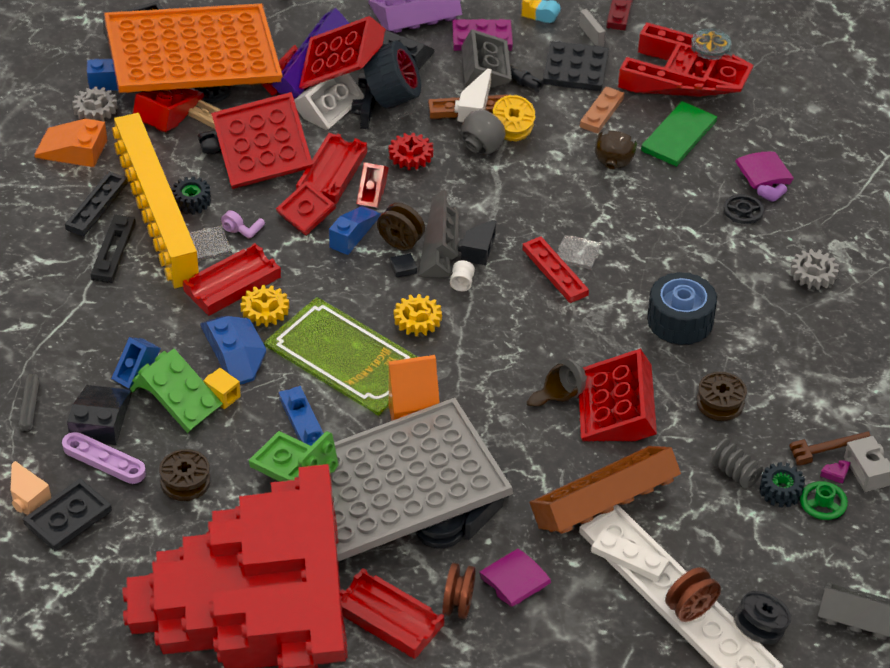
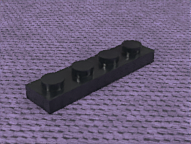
M109 171L66 221L65 230L85 236L128 184L127 177Z

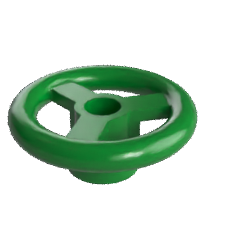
M816 481L806 485L800 497V503L805 512L820 520L836 519L844 514L848 506L847 496L844 491L837 485L826 481ZM816 489L815 498L807 500L809 492ZM835 493L840 498V506L834 503ZM813 507H827L833 512L822 513L814 510Z

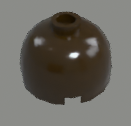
M609 130L608 134L603 135V132H600L595 142V155L599 162L612 170L627 166L635 156L637 142L633 143L630 135L620 131Z

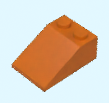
M81 119L49 127L34 156L39 159L95 167L107 142L105 122Z
M435 355L389 361V411L392 421L440 403Z

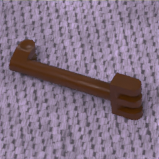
M867 431L810 446L803 439L790 443L789 447L793 451L792 454L796 458L797 465H804L813 462V454L845 447L847 442L870 437L871 435Z

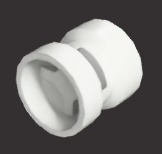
M462 260L454 264L453 274L450 278V285L453 289L467 291L471 288L475 268L470 262Z

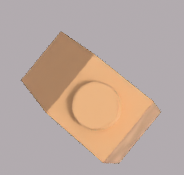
M16 461L12 463V505L18 512H24L28 515L51 499L50 488L46 482Z

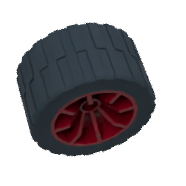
M395 40L382 45L364 65L363 70L372 95L382 107L390 109L420 96L421 79L411 53L402 42Z

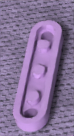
M72 432L67 434L62 440L63 450L67 455L127 483H139L146 476L145 465L142 461L84 434Z

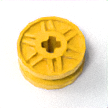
M518 95L502 97L496 102L492 114L505 127L506 135L504 140L519 141L525 139L531 133L535 121V109L526 98Z

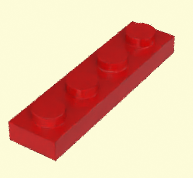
M541 236L523 243L522 250L569 303L589 295V289Z

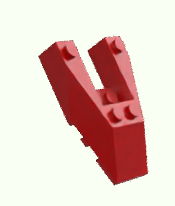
M646 22L640 32L638 52L668 60L665 67L626 57L620 67L618 87L636 93L697 97L737 93L742 91L753 69V64L734 54L731 57L722 52L723 48L719 46L710 52L706 48V44H698L695 41L698 36Z

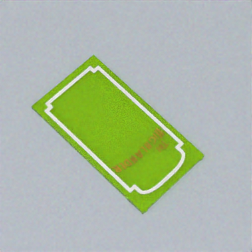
M319 297L314 298L264 341V346L378 416L389 406V361L418 357Z

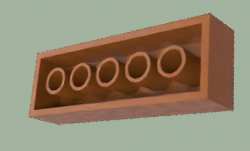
M648 446L540 496L529 503L539 529L549 530V532L558 531L562 534L571 531L573 525L579 522L584 524L594 519L593 516L598 513L605 514L613 511V506L619 503L627 504L632 502L634 496L638 494L645 495L653 492V487L659 484L667 485L674 481L673 478L680 475L681 472L672 447Z

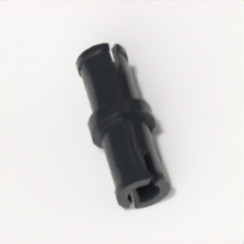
M510 65L511 78L517 81L519 85L527 86L535 92H539L543 88L544 82L531 76V73L526 70L522 71Z

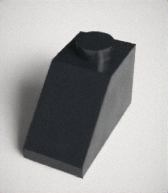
M495 220L466 231L464 239H460L458 245V252H461V261L487 265L496 237Z

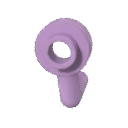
M231 210L221 217L222 226L226 231L232 233L240 232L249 239L265 225V221L259 218L250 228H247L243 225L240 215Z

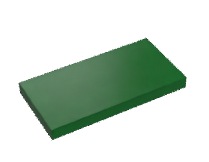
M682 101L641 145V151L677 167L717 122V116Z

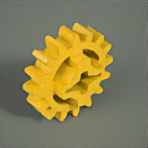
M262 285L261 289L253 287V292L246 291V296L241 298L242 303L240 304L243 318H248L251 322L255 321L256 326L264 323L265 327H268L271 322L277 325V320L283 321L284 315H288L289 299H287V294H282L280 288L275 291L272 285L269 289H266L265 285Z
M420 294L417 295V298L409 295L408 300L401 298V304L396 303V309H394L395 325H399L400 331L406 329L407 335L411 332H415V336H418L420 332L427 335L428 330L435 332V327H440V321H442L441 305H436L437 300L435 299L429 301L428 295L425 298H421Z

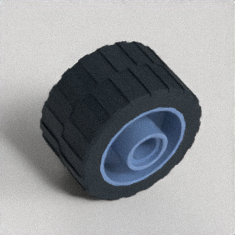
M676 272L660 277L654 282L650 290L647 313L648 326L655 335L669 343L688 345L702 341L703 338L709 335L714 325L717 306V293L714 287L706 279L692 273Z

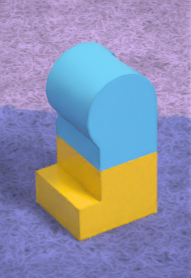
M522 0L521 16L552 23L561 11L560 5L554 0Z

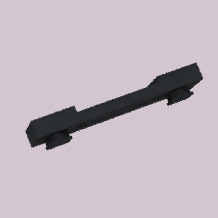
M114 214L90 274L92 281L94 279L99 281L100 279L101 282L105 280L107 283L108 281L113 283L124 249L135 227V217ZM118 234L121 238L112 261L105 260L113 238Z

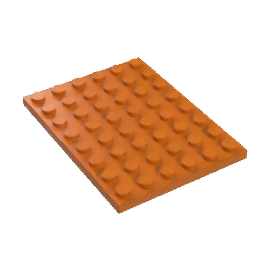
M262 4L104 13L119 93L281 82L282 72Z

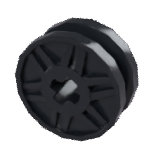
M466 512L418 530L415 533L422 543L432 548L454 546L465 535Z
M751 591L744 595L739 607L734 612V622L737 628L751 640L761 644L772 645L778 643L783 637L785 630L791 623V613L788 607L773 595L763 591Z

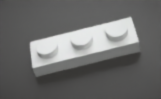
M604 529L591 548L592 553L656 582L660 580L669 565L668 558Z

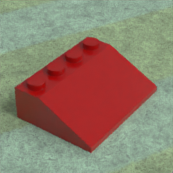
M371 16L311 37L299 88L305 89L362 69L381 48L386 29Z
M641 348L583 367L587 379L586 387L579 395L582 441H637L657 434L652 365Z

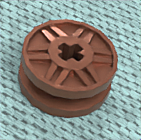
M451 564L444 592L443 615L450 616L454 606H458L459 618H467L474 590L475 567L468 566L464 576H460L459 564Z
M695 568L686 572L674 582L666 594L665 603L671 610L675 611L680 621H693L714 605L720 595L721 586L715 579H711L709 572L705 568Z

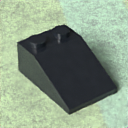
M86 385L72 405L67 420L69 433L78 432L103 444L116 445L132 391L130 389Z

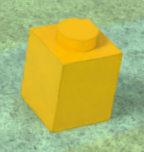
M221 368L209 374L203 380L223 403L221 407L224 410L241 397L240 381Z

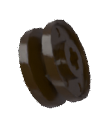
M395 202L389 205L386 211L380 215L377 220V229L382 238L392 247L399 250H409L424 235L425 224L422 217L412 207L404 203Z
M727 372L707 374L701 379L698 386L697 407L702 414L717 421L735 419L742 414L747 396L746 385L740 378Z
M191 449L171 452L160 463V485L163 492L168 497L178 501H190L199 498L210 487V464L203 454Z

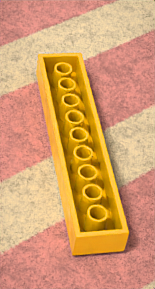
M139 113L114 118L115 127H112L114 139H117V142L114 143L117 155H121L119 156L122 168H126L125 175L128 182L131 181L133 196L137 195L136 203L138 209L143 210L141 214L144 223H148V234L150 237H154V249L156 252H160L158 254L160 264L166 267L164 268L167 281L171 280L174 289L183 287L184 280L189 281L190 278L199 273L197 250Z

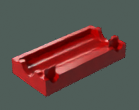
M328 133L312 159L313 168L305 170L296 184V189L307 181L336 206L367 154V143L356 138L353 142H347L341 137V134Z
M254 243L246 250L243 249L195 274L189 281L184 280L183 289L210 316L240 300L242 296H246V291L253 292V287L260 289L262 285L266 286L281 278V267L275 263L273 258L268 260L263 249Z
M364 568L353 577V581L346 591L343 589L340 591L343 617L413 659H416L444 626V615L435 614L429 606L376 575L374 577L370 576Z

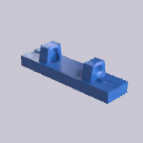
M301 386L280 391L279 399L299 441L312 446L324 433Z

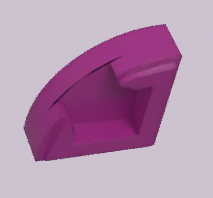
M841 460L838 463L827 464L823 467L820 476L843 484L851 462Z

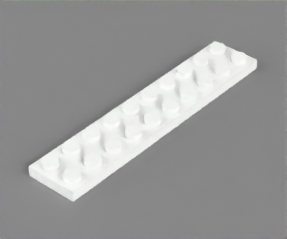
M618 504L613 506V511L600 514L592 521L580 526L579 533L591 545H593L604 529L669 559V565L658 582L610 560L607 561L714 668L784 667L759 642L745 636L737 628L734 618L717 601L697 619L689 622L680 621L675 611L666 605L665 597L669 588L686 571Z

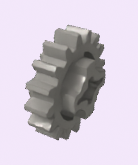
M94 87L91 90L86 88V92L79 91V96L75 95V101H72L74 114L78 115V119L85 118L104 121L105 117L110 119L111 114H116V109L118 108L116 95H112L111 90L105 92L104 87L101 90Z
M810 249L809 253L802 250L801 255L796 254L795 258L792 259L790 273L794 275V281L800 280L801 286L807 284L808 289L815 286L819 290L821 285L828 288V284H834L835 279L838 277L839 264L835 263V258H829V253L823 255L821 250H818L817 253L813 249Z

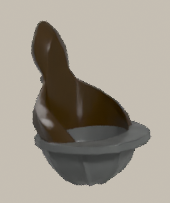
M570 358L561 360L547 374L544 388L534 392L526 404L538 407L545 404L548 400L564 402L579 397L586 387L587 376L585 370Z

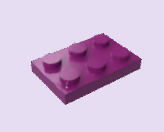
M453 20L454 51H462L461 46L471 29L507 40L508 51H512L511 20Z

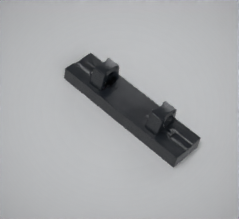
M359 73L358 87L365 88L366 91L364 99H353L352 113L360 115L361 129H369L375 97L370 91L364 73Z

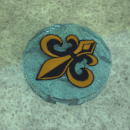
M716 29L700 30L693 35L691 40V47L694 53L696 51L698 56L706 59H720L722 55L729 54L732 44L731 38L726 33Z

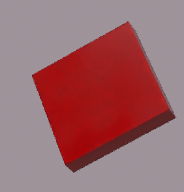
M305 181L276 208V211L307 236L336 209V206L315 187Z

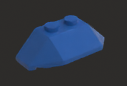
M222 316L200 323L223 370L240 381V385L254 381L266 354V348L251 320L248 318Z

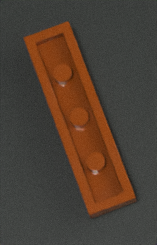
M508 95L488 96L485 110L492 113L496 102ZM460 97L428 99L430 119L458 117V113H455V102L460 100Z

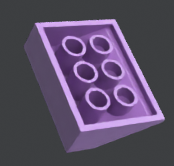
M368 0L381 25L392 33L402 31L401 28L405 27L409 29L418 28L423 23L428 25L436 24L440 19H445L446 21L454 20L456 16L462 15L460 0Z

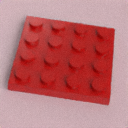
M292 92L211 113L232 189L303 171L307 168H313Z

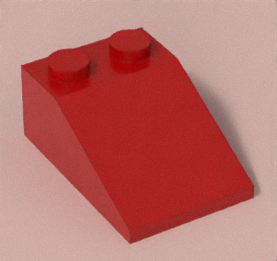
M193 88L142 91L136 94L133 114L139 113L143 123L150 124L159 131L166 132L181 123L189 114V110L193 109L198 104V101L204 97V93Z

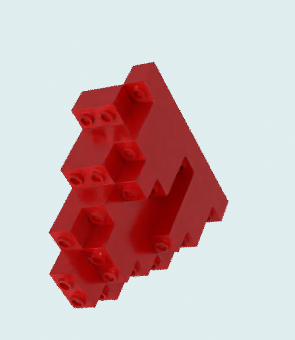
M329 464L298 467L299 477H295V480L271 482V492L239 496L240 506H235V509L212 511V521H208L209 532H206V535L183 537V547H179L176 550L156 552L157 561L152 562L153 573H149L146 576L128 577L127 587H123L124 603L127 602V610L123 611L124 625L129 626L132 634L154 632L156 646L160 645L163 654L214 649L217 652L218 663L222 662L224 668H261L278 666V668H318V664L346 661V658H348L347 638L341 607L336 546L339 543L338 529L332 497Z

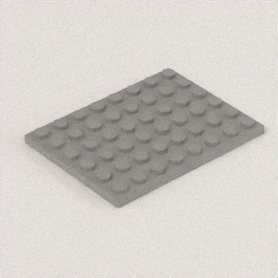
M456 398L334 442L339 465L330 474L339 543L336 544L338 561L513 494L512 486Z

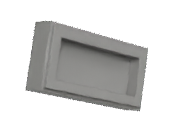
M587 9L580 10L579 26L595 46L604 47L605 30Z

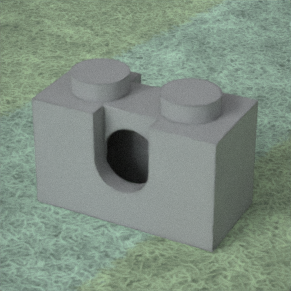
M874 436L847 442L844 458L846 461L851 462L850 468L864 492L890 486V461L884 458L883 447L877 443Z

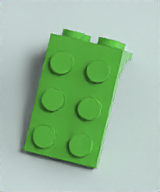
M175 348L168 353L166 351L160 353L154 359L155 362L151 366L146 364L132 380L134 384L130 390L133 393L140 387L151 392L187 433L223 404Z
M278 431L248 460L251 468L280 482L295 480V477H299L298 467L329 464L330 473H332L339 465L333 435L328 431L312 446Z

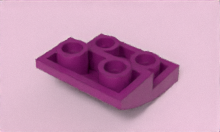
M776 152L748 154L737 158L735 161L753 189H758L760 185L772 187L774 183L790 185L794 179Z
M520 549L514 550L479 571L481 580L496 590L497 597L511 607L519 604L551 583L550 578L542 568Z

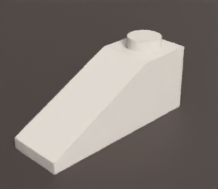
M491 69L485 70L461 92L460 100L455 102V113H458V121L463 122L470 113L476 110L486 109L491 86Z

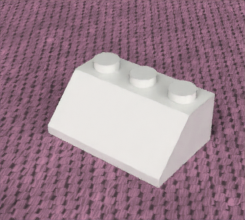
M348 73L310 86L294 102L303 119L328 130L352 109L353 99H363L364 94Z

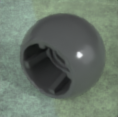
M476 110L470 113L464 119L461 126V137L464 140V144L474 153L490 154L496 151L504 142L506 135L503 123L486 110Z

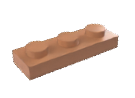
M606 86L581 119L580 128L598 134L624 99V92Z

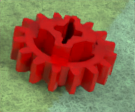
M404 133V137L396 136V140H391L389 159L393 160L394 165L399 163V168L406 166L407 170H410L411 167L418 170L419 165L426 167V162L431 163L434 149L433 143H429V138L423 139L422 134L417 137L415 133L409 136Z

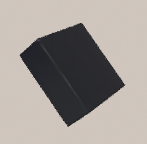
M411 253L390 257V264L396 278L417 273V266Z

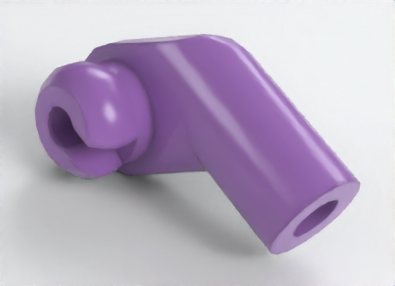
M779 184L775 188L768 185H760L757 189L759 196L772 202L778 200L787 192V187L784 184Z

